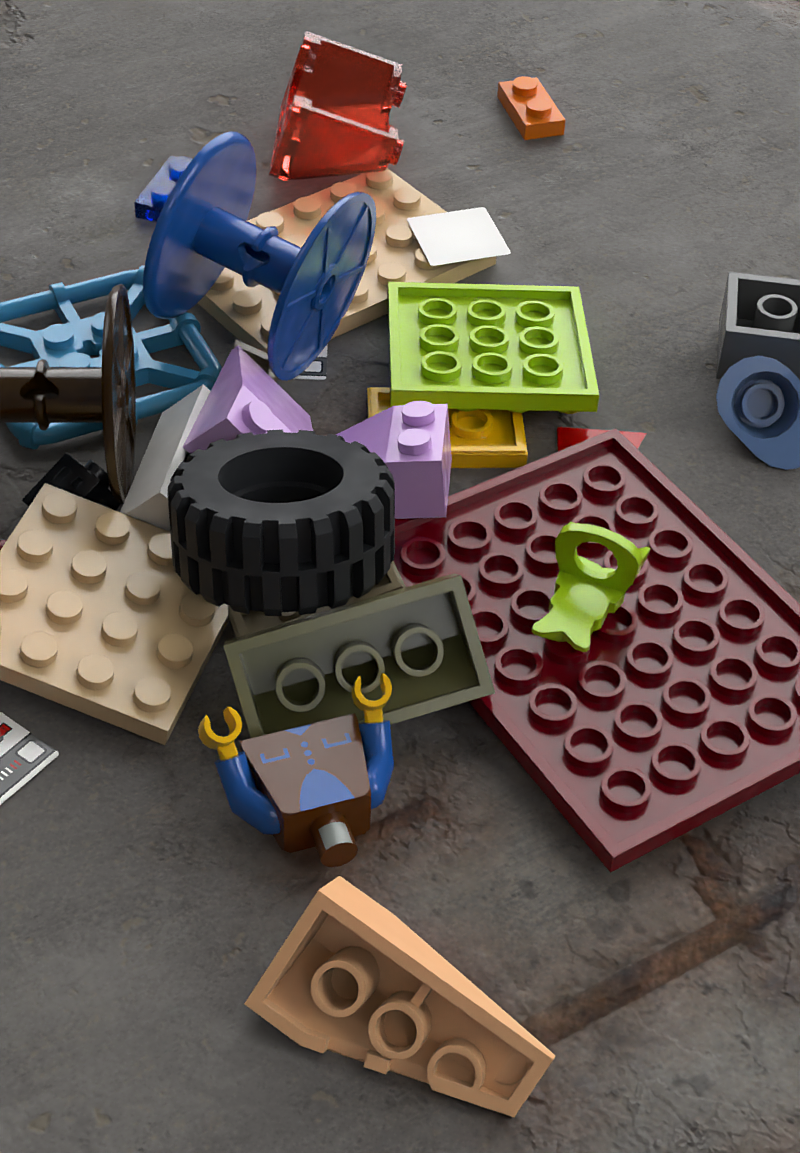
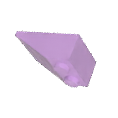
M238 345L231 350L183 448L191 454L197 449L206 450L210 443L224 439L229 441L236 439L238 434L252 432L253 435L265 434L267 430L281 429L287 433H298L299 430L313 431L310 415Z
M413 401L405 405L392 406L336 434L342 436L345 442L352 443L356 441L365 445L370 453L375 452L386 464L388 470L393 475L395 483V519L446 517L452 463L448 404Z

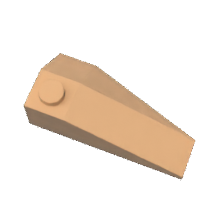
M338 876L317 891L244 1003V1005L302 1047L320 1053L329 1050L364 1062L363 1067L385 1075L388 1071L398 1073L429 1084L433 1091L511 1117L516 1116L556 1056L398 917L341 876Z

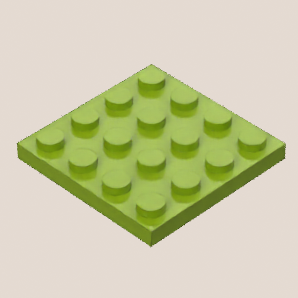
M388 282L390 407L405 405L413 401H427L432 404H448V409H457L465 412L477 409L508 410L518 413L529 410L559 411L565 414L597 412L599 390L579 287Z

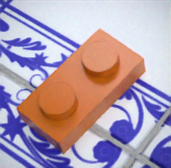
M522 76L515 78L513 81L498 82L497 97L524 140L564 135L566 120L537 77Z

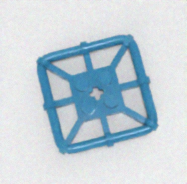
M145 265L140 266L136 270L123 271L64 286L62 282L51 284L48 291L0 302V346L31 353L35 360L10 367H36L41 359L46 360L49 367H102L105 312L80 319L72 304L107 296L113 287L123 284L126 290H129L127 294L131 319L133 320L145 304L143 295ZM55 309L63 324H54L45 329L34 331L2 322ZM185 312L178 317L168 319L170 322L168 325L138 333L133 328L136 387L151 383L171 388L136 399V426L139 419L164 412L203 384L211 391L222 370L221 364L200 334V323L192 313ZM184 344L201 371L155 361L151 358L150 353ZM91 355H97V356H99V357H97V358H91L90 356H91ZM6 423L9 431L19 439V444L30 449H37L40 445L54 444L103 430V423H50L48 429L44 431L40 430L38 423Z

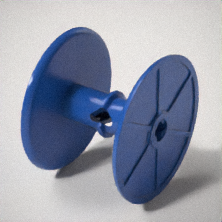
M234 131L225 132L206 144L192 159L176 182L161 211L152 234L143 274L144 301L148 311L157 318L171 319L178 317L194 307L207 294L224 268L242 275L243 282L247 287H255L260 284L280 294L269 330L267 345L268 363L272 373L277 378L284 381L291 380L305 371L322 352L337 330L340 320L346 314L353 300L373 244L376 227L375 202L369 194L364 192H354L343 197L320 219L301 248L278 237V229L275 226L262 229L247 222L256 184L255 153L251 143L244 135Z

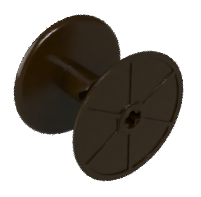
M123 284L113 287L108 295L103 326L102 367H49L48 362L44 359L39 360L36 367H0V423H38L40 430L43 431L48 429L50 423H103L104 451L109 486L114 499L120 504H124L133 482L136 442L134 340L130 304L126 288Z

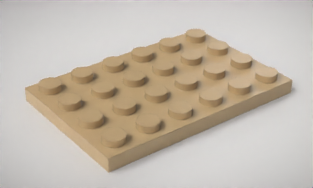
M384 165L372 168L346 181L335 183L331 187L307 197L298 198L292 203L270 212L262 213L258 217L247 221L262 229L275 226L278 229V237L302 248L320 219L340 199L354 192H364L373 198L376 206V227L370 255L353 300L331 339L388 314V282L456 283L496 264V257L431 266L407 219L445 213L446 211ZM224 268L217 281L198 304L243 343L267 353L270 325L280 294L260 284L255 287H247L243 282L242 275Z

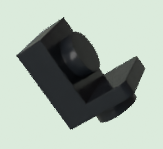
M67 452L22 499L29 507L44 483H47L95 503L102 500L113 510H116L120 505L108 489L110 486L107 473L91 459L83 466Z

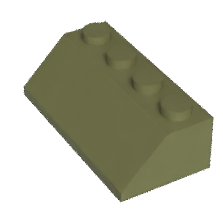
M455 573L226 640L223 645L251 738L354 713L358 723L365 722L364 711L358 709L352 699V688L358 676H361L362 695L366 699L373 701L379 700L382 697V690L380 688L381 674L384 673L390 679L392 693L386 705L382 708L383 720H390V725L495 694L461 575Z

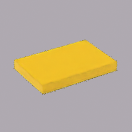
M390 387L367 388L368 418L390 408ZM448 409L452 454L451 468H519L527 464L528 452L522 413L508 410L477 409L465 412L457 409Z

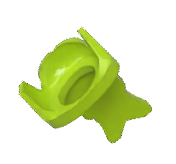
M573 522L565 525L555 540L556 560L560 570L555 583V594L550 599L549 613L534 623L532 633L558 642L567 641L576 650L587 652L590 649V635L593 631L601 629L608 613H615L624 601L625 592L636 579L651 548H637L620 534L603 527ZM590 541L607 547L614 554L618 568L616 570L602 568L599 564L578 556L577 546Z

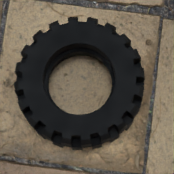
M281 429L267 430V433L253 435L252 432L238 434L236 439L229 441L220 439L212 442L206 450L197 449L188 456L185 462H181L170 479L171 482L168 485V507L172 562L175 572L196 595L201 594L207 602L218 607L226 604L235 612L249 614L251 610L264 612L265 616H282V612L297 611L299 615L316 613L317 608L325 606L334 609L346 605L352 596L359 599L369 593L375 584H379L394 560L395 483L393 475L375 452L370 453L365 445L356 441L348 443L345 442L342 436L330 433L327 436L316 435L315 431L299 430L298 433H287Z

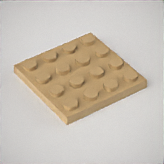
M44 483L0 550V680L166 745L229 621V605L223 604L220 607L207 602L201 594L196 595L184 584L173 566L171 535L169 531Z

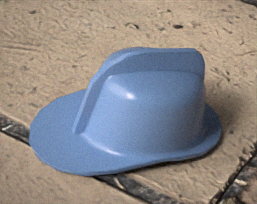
M764 356L743 358L730 366L719 381L716 393L718 413L726 426L764 463L784 470L800 468L799 378L776 359Z

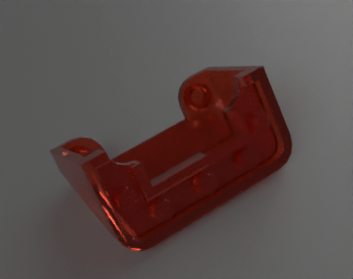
M305 31L281 103L268 176L283 181L383 172L388 164L396 166L402 152L404 139L398 138L397 127L389 125V115L392 106L400 107L405 94L407 83L401 81L402 64Z

